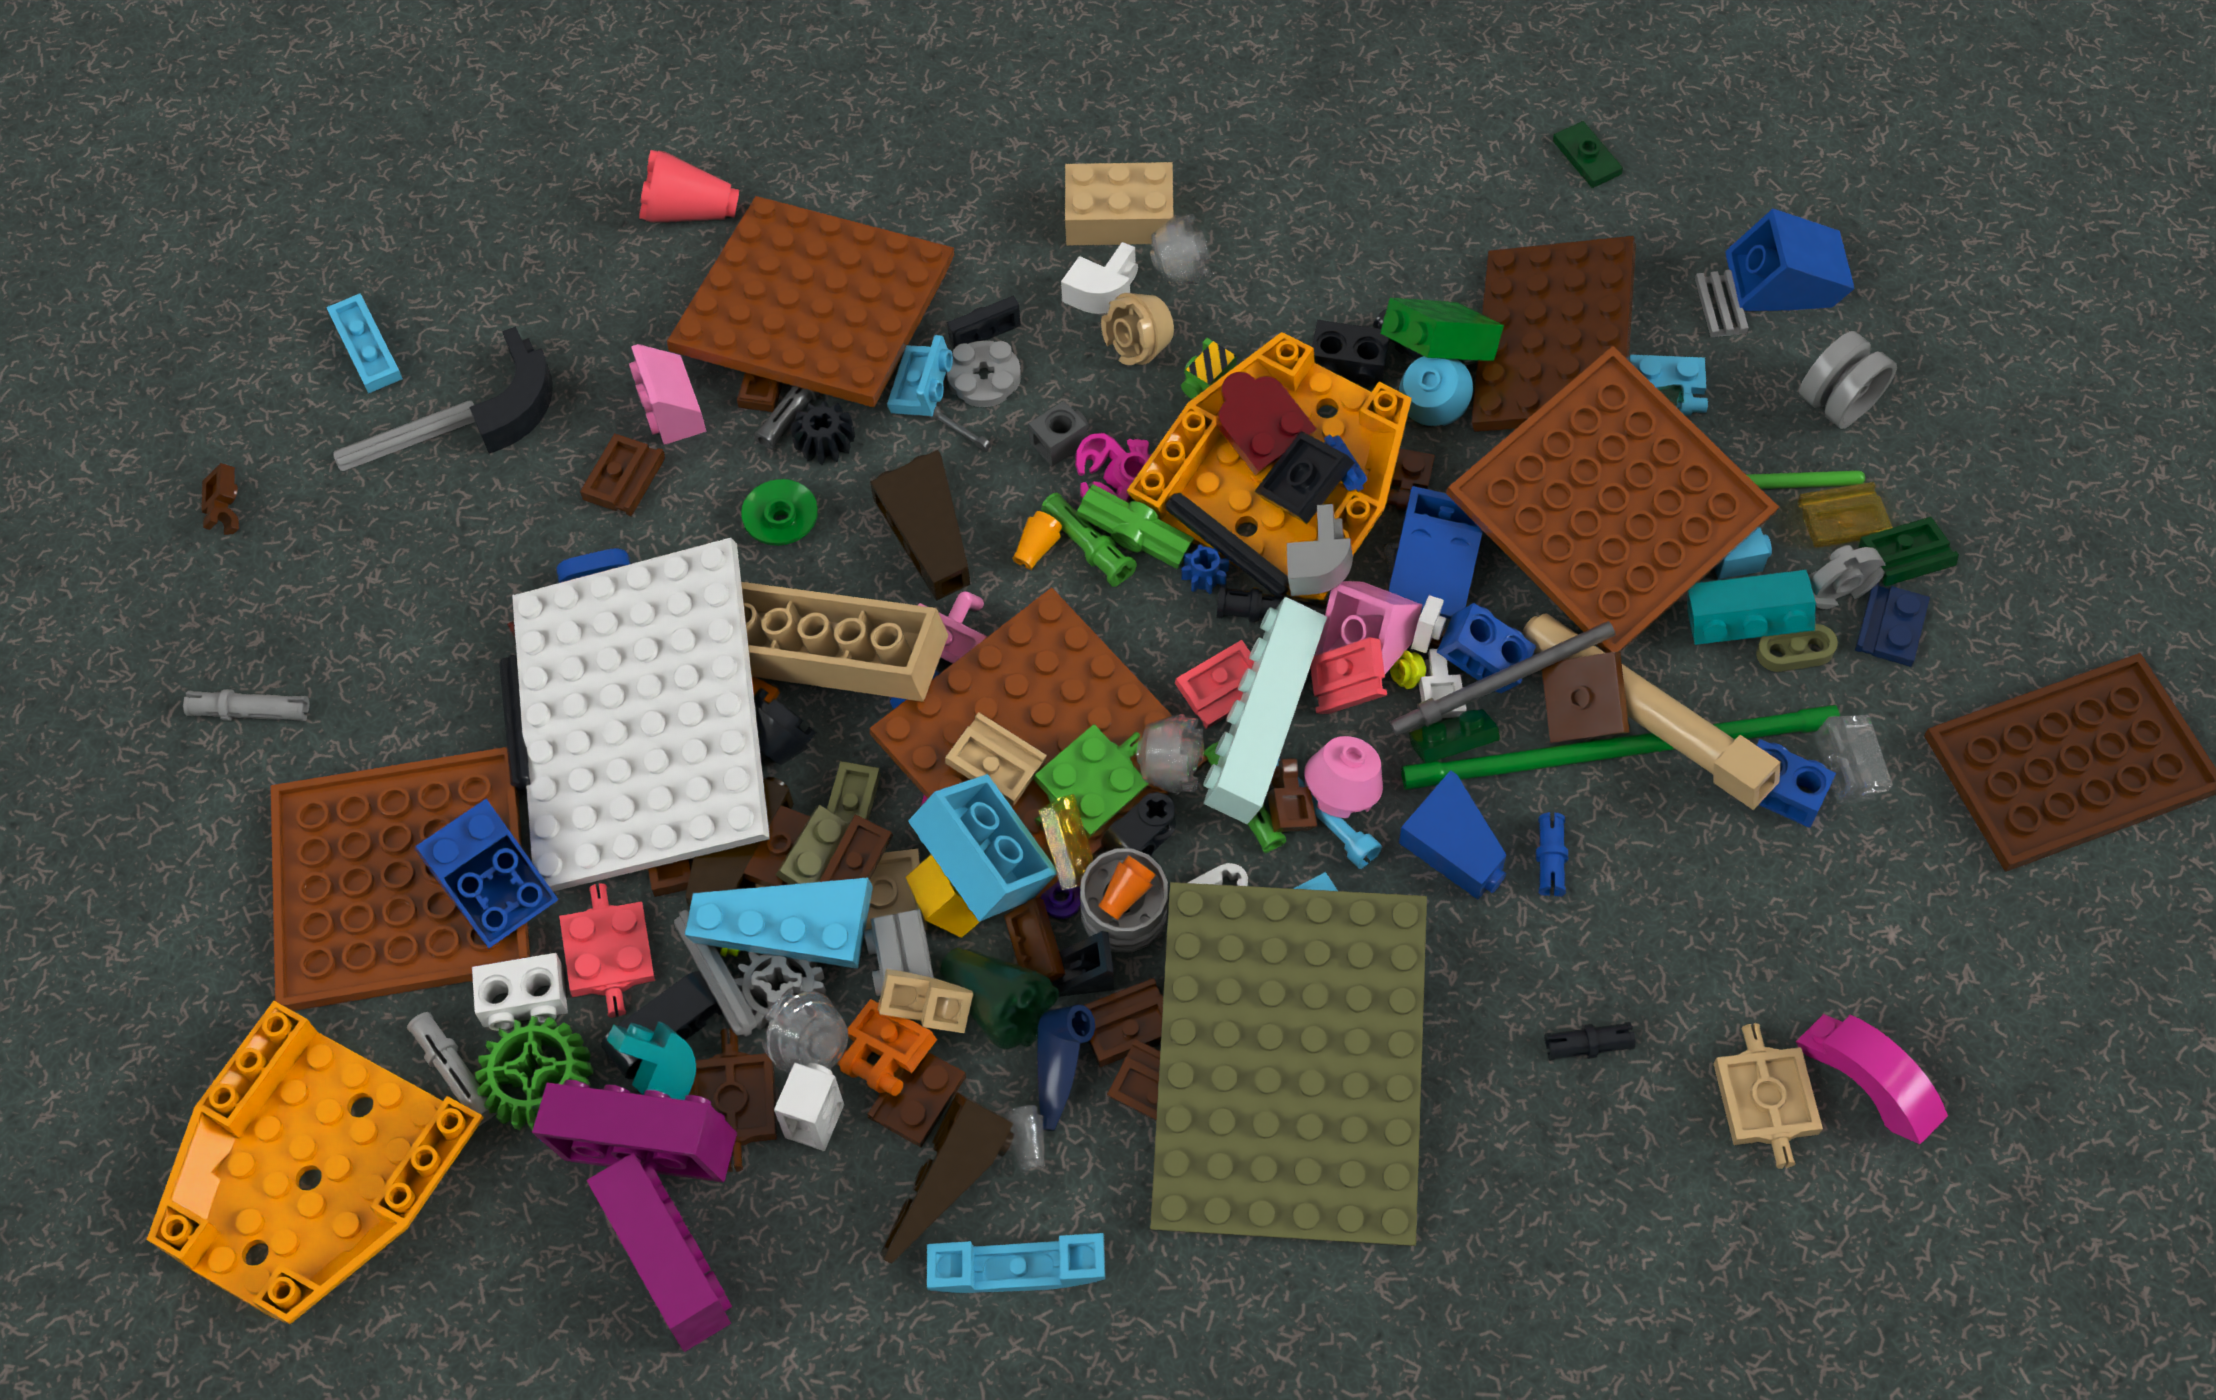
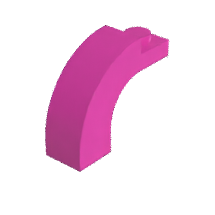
M1823 1014L1796 1040L1798 1048L1801 1047L1802 1052L1806 1056L1842 1071L1860 1085L1875 1103L1884 1125L1891 1132L1921 1144L1948 1117L1939 1094L1921 1068L1895 1042L1865 1021L1849 1015L1842 1022Z

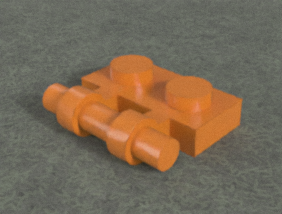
M870 999L845 1031L849 1038L854 1041L848 1050L837 1047L832 1052L831 1061L839 1065L841 1072L852 1078L859 1076L866 1080L868 1087L878 1093L887 1092L897 1096L903 1089V1081L894 1077V1073L899 1067L912 1073L937 1041V1038L931 1030L922 1027L910 1019L880 1015L878 1011L879 1003ZM872 1052L881 1056L875 1065L867 1062V1058Z

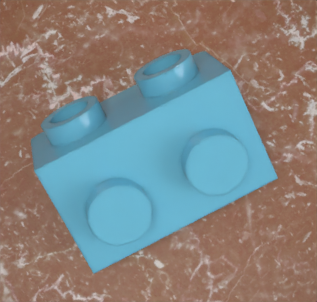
M935 335L931 347L906 345L887 403L891 413L933 416L937 402H940L943 397V381L946 372L951 370L953 364L952 351L947 348L943 336Z

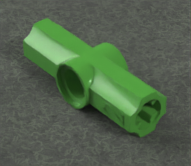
M1094 484L1086 492L1077 510V516L1111 533L1113 540L1123 548L1132 552H1140L1142 550L1176 569L1182 564L1184 554L1189 552L1194 541L1193 537L1159 520L1158 514L1149 506L1137 501L1128 503Z

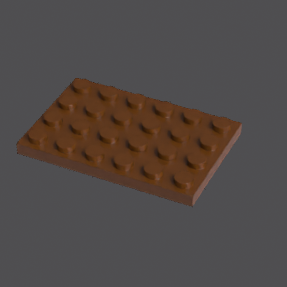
M1634 236L1488 251L1482 315L1503 324L1504 327L1494 361H1477L1471 422L1474 432L1518 428L1612 346L1629 361L1636 253Z
M2141 653L1930 727L1924 735L2005 872L2216 795V767Z

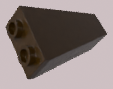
M935 450L927 455L917 456L910 463L893 471H886L870 481L874 502L935 600L938 601L971 585L967 559L940 452Z
M774 777L763 778L768 827L780 805L792 809L794 805L788 786ZM760 842L694 857L685 895L689 909L693 893L749 888L752 882L745 879L743 872Z

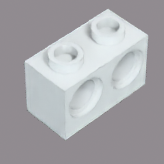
M557 953L472 967L475 1014L484 1028L489 1027L491 1030L499 1031V1028L507 1030L513 1027L514 1020L525 1021L530 1020L531 1016L538 1018L540 1023H544L548 1017L556 1019L557 1015L568 1013L564 967ZM550 986V989L544 995L533 996L540 987ZM508 993L502 1002L497 1004L491 1003L497 995Z
M794 1062L774 1109L785 1138L825 1151L844 1106L836 1077L831 1070L822 1065L809 1063L807 1067Z

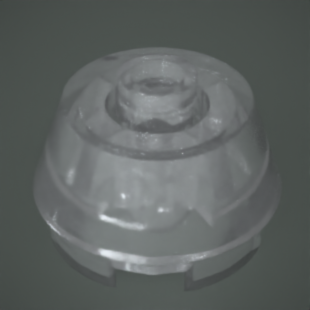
M1192 213L1182 217L1176 214L1151 235L1153 250H1150L1152 263L1156 271H1161L1163 278L1168 284H1200V280L1213 275L1211 268L1205 269L1204 261L1211 258L1202 230L1194 231L1191 223L1196 222L1195 216Z
M1178 714L1146 725L1142 740H1139L1137 746V762L1141 765V774L1145 782L1175 795H1179L1181 792H1195L1197 790L1200 780L1199 777H1193V773L1197 770L1199 760L1203 761L1204 757L1203 729L1195 728L1199 719L1185 718L1184 714Z
M809 991L795 996L788 993L773 1004L765 1017L770 1023L766 1032L767 1041H762L763 1049L774 1065L784 1072L790 1073L794 1062L807 1067L809 1063H816L831 1069L838 1063L846 1050L848 1043L846 1023L832 1001L822 993Z

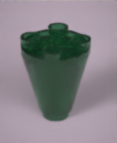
M958 947L951 950L943 959L940 967V973L945 977V982L973 991L969 1014L990 1042L1004 1050L1014 1048L1019 1044L1025 1047L1032 1045L1038 1039V1025L1041 1016L1055 1004L1059 996L1058 988L1053 986L1050 979L1045 975L971 949L964 950Z

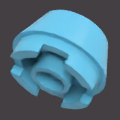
M1423 356L1415 360L1405 371L1400 382L1399 392L1412 398L1408 413L1411 419L1427 426L1448 425L1459 419L1467 410L1473 394V382L1468 369L1458 359L1427 358Z

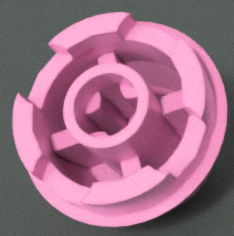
M1342 736L1330 740L1308 760L1304 769V787H1309L1311 794L1319 801L1317 808L1331 816L1349 818L1350 814L1354 812H1361L1363 810L1368 812L1382 795L1383 781L1380 757L1371 745L1361 739Z

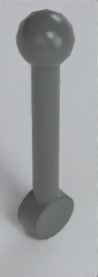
M938 406L935 407L933 416H928L932 420L938 419L975 443L977 447L985 452L991 447L990 442L985 437H978L941 413V409Z

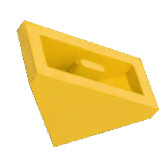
M931 854L905 877L926 921L960 938L979 923Z

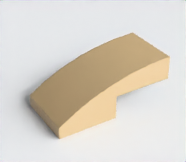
M886 969L878 1011L880 1015L920 1020L922 1027L965 1033L973 991L931 977Z

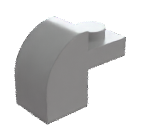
M1333 504L1317 505L1318 541L1287 543L1288 582L1291 596L1320 594L1330 591L1341 584L1351 570L1353 562L1351 539H1344L1342 518L1335 519Z

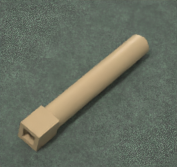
M1547 613L1539 617H1532L1523 629L1524 638L1536 645L1534 650L1536 654L1578 635ZM1593 645L1563 660L1603 654L1605 652ZM1622 664L1628 717L1713 774L1714 784L1754 810L1779 783L1781 763L1779 760L1741 735L1733 739Z

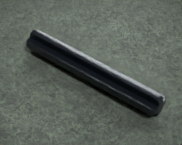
M1174 493L1169 498L1165 508L1171 515L1276 597L1284 596L1290 589L1288 576L1182 493Z
M510 655L508 658H502L499 662L510 784L516 787V790L524 791L526 786L531 783L529 779L527 747L522 734L517 655Z

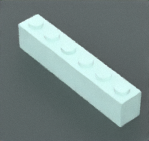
M1284 597L1276 609L1270 607L1267 610L1260 625V629L1265 630L1263 639L1260 637L1257 639L1249 656V659L1253 660L1254 664L1252 669L1248 668L1245 671L1238 686V690L1243 692L1241 700L1234 702L1227 717V722L1232 724L1229 733L1226 731L1223 733L1215 750V754L1220 756L1218 764L1211 766L1204 780L1203 786L1208 788V792L1203 804L1245 824H1248L1262 808L1327 616L1287 597Z

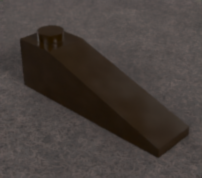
M959 1092L956 1093L932 1141L935 1144L933 1150L937 1152L934 1160L928 1158L924 1165L920 1167L913 1186V1190L917 1194L913 1200L907 1198L902 1205L880 1254L883 1260L892 1264L993 1164L997 1155L1003 1157L1006 1154L1015 1133L1010 1131L1014 1123Z

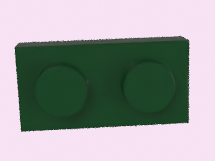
M1483 709L1466 711L1458 717L1436 722L1429 726L1424 725L1421 729L1409 732L1410 743L1424 763H1431L1500 740L1498 725Z

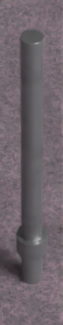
M1607 621L1434 701L1433 698L1423 701L1417 704L1418 709L1390 721L1391 728L1394 734L1398 736L1424 723L1426 726L1442 720L1441 715L1615 636V630L1612 624Z

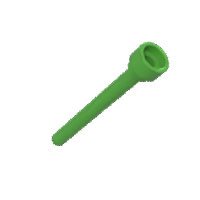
M1862 471L1746 474L1760 489L1859 486L1865 482V474Z

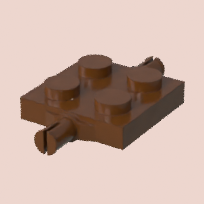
M727 1028L720 1031L721 1054H717L709 1059L695 1060L696 1075L689 1095L700 1096L711 1101V1106L718 1113L724 1115L725 1120L737 1132L727 1172H733V1156L734 1168L736 1172L743 1170L742 1146L750 1142L777 1140V1119L774 1111L776 1106L774 1057L772 1053L750 1055L738 1052V1035L733 1032L732 1028H729V1044V1033Z

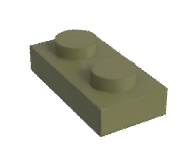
M840 761L827 810L848 824L851 823L855 814L869 820L881 777L880 769Z
M821 805L817 806L775 876L789 885L819 882L850 824Z

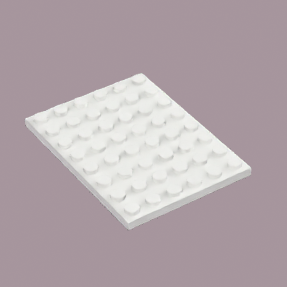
M732 538L512 595L522 734L527 747L529 779L531 783L526 786L532 863L552 891L770 839L737 543Z

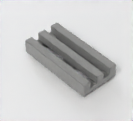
M1725 270L1724 275H1719L1718 271L1711 272L1710 277H1705L1704 273H1697L1695 282L1710 336L1720 337L1747 334L1749 327L1744 310L1739 307L1731 270ZM1721 282H1725L1737 323L1736 328L1732 324ZM1707 284H1712L1724 329H1719Z

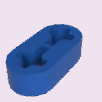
M614 548L566 559L557 566L558 581L561 583L631 564L629 554L625 550Z

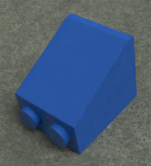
M1771 209L1725 251L1728 267L1732 272L1739 307L1743 308L1744 311L1834 307L1855 289L1840 231L1776 209Z

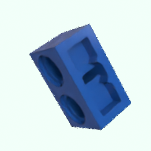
M1472 603L1453 614L1437 649V653L1479 681L1531 657L1536 645L1524 638V635L1517 629L1508 627L1495 618L1488 609ZM1522 679L1496 690V692L1503 693L1519 685Z
M1759 739L1756 746L1781 762L1779 783L1759 805L1811 828L1836 773L1827 769L1818 761L1806 760L1789 752L1780 744L1768 743ZM1798 786L1806 787L1810 789L1812 793H1805L1802 790H1800Z

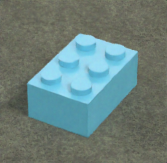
M988 774L935 791L908 820L921 842L929 850L943 873L951 881L979 922L1033 899L1059 873Z

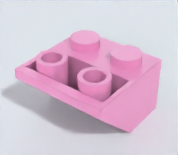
M640 344L631 346L635 361L629 363L642 407H644L646 412V418L652 435L660 433L665 445L707 432L681 355Z

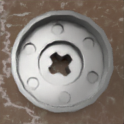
M1113 849L1100 854L1087 866L1081 879L1080 891L1081 921L1087 935L1090 937L1101 931L1108 932L1110 949L1113 952H1134L1149 946L1160 936L1167 919L1168 881L1161 866L1152 857L1135 849ZM1129 855L1156 875L1150 882L1153 886L1130 907V912L1123 913L1121 918L1117 920L1098 905L1105 895L1118 862L1123 863Z

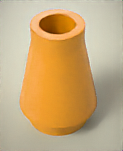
M1036 511L1033 517H1028L1019 545L1012 557L1013 561L1019 565L1025 564V568L1032 570L1044 554L1061 538L1059 532L1062 529V525L1060 522L1042 511Z

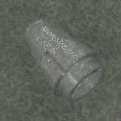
M1022 1106L1004 1112L1003 1117L1014 1123L1010 1129L1011 1132L1015 1133L1010 1148L1019 1165L1020 1173L1029 1172L1031 1168L1036 1170L1045 1168L1043 1115L1038 1114L1037 1106Z

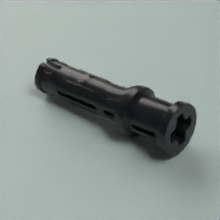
M1220 584L1216 618L1222 619L1224 615L1248 618L1249 622L1255 623V621H1259V618H1264L1270 607L1276 609L1284 597L1325 615L1328 601L1288 596L1276 597L1275 595L1262 594L1263 590H1259L1256 587L1248 591L1227 588L1226 584Z

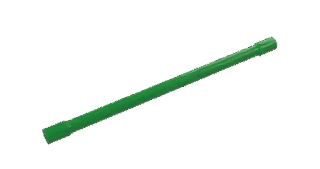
M1836 705L1801 709L1793 713L1716 723L1713 725L1733 739H1736L1739 735L1746 739L1795 732L1809 733L1837 729L1840 727L1841 718L1838 707ZM1653 733L1449 762L1434 761L1431 763L1401 766V777L1404 789L1409 790L1437 786L1450 770L1457 774L1460 780L1676 749Z

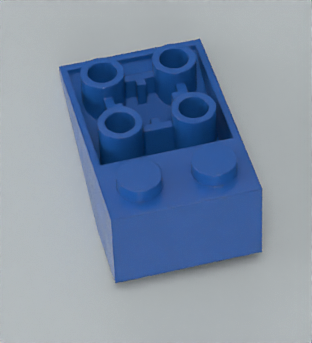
M1412 486L1388 592L1422 604L1421 613L1429 595L1442 599L1444 602L1440 616L1451 620L1453 614L1466 607L1483 530L1446 493Z
M484 799L415 846V851L488 949L559 900L487 799Z

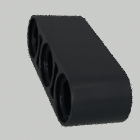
M695 971L677 981L618 1026L628 1029L630 1023H634L654 1032L658 1021L668 1025L684 1040H687L707 1025L705 1023L707 1019L715 1013L721 1015L723 1012L701 972ZM608 1032L601 1042V1047L625 1078L634 1079L642 1059L618 1052L607 1041L610 1033Z

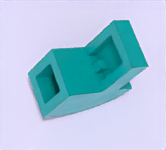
M658 1021L654 1032L634 1023H630L628 1029L613 1024L607 1041L618 1052L642 1059L632 1085L642 1095H644L645 1090H656L669 1095L672 1099L684 1100L685 1096L689 1095L696 1075V1061L688 1043L668 1025Z

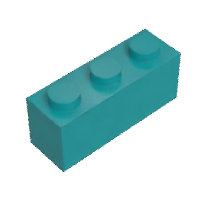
M1807 570L1701 582L1695 584L1687 592V611L1694 645L1815 631L1816 601Z

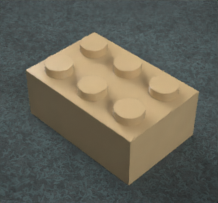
M1173 162L1065 164L1066 245H1121L1122 242L1129 245L1174 244Z

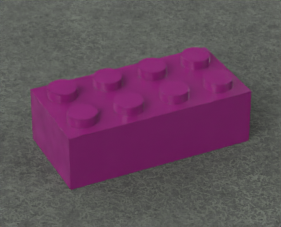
M570 1079L565 1080L564 1084L546 1083L532 1133L564 1161L609 1167L634 1152L641 1165L650 1161L657 1174L724 1183L737 1136V1132L725 1120V1116L718 1113L711 1106V1101L706 1098L686 1095L684 1100L672 1099L669 1095L656 1090H645L644 1095L633 1094L629 1090L616 1085H605L603 1090L590 1088L586 1083Z
M633 1152L587 1179V1183L682 1350L686 1352L730 1325L731 1322L725 1311L732 1308V1305L715 1274L711 1271L695 1239L686 1227L672 1199L667 1194L650 1161L641 1165Z

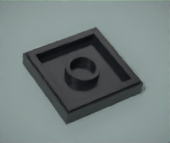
M1301 431L1259 484L1255 492L1262 499L1307 524L1317 512V505L1324 503L1355 462L1348 455Z

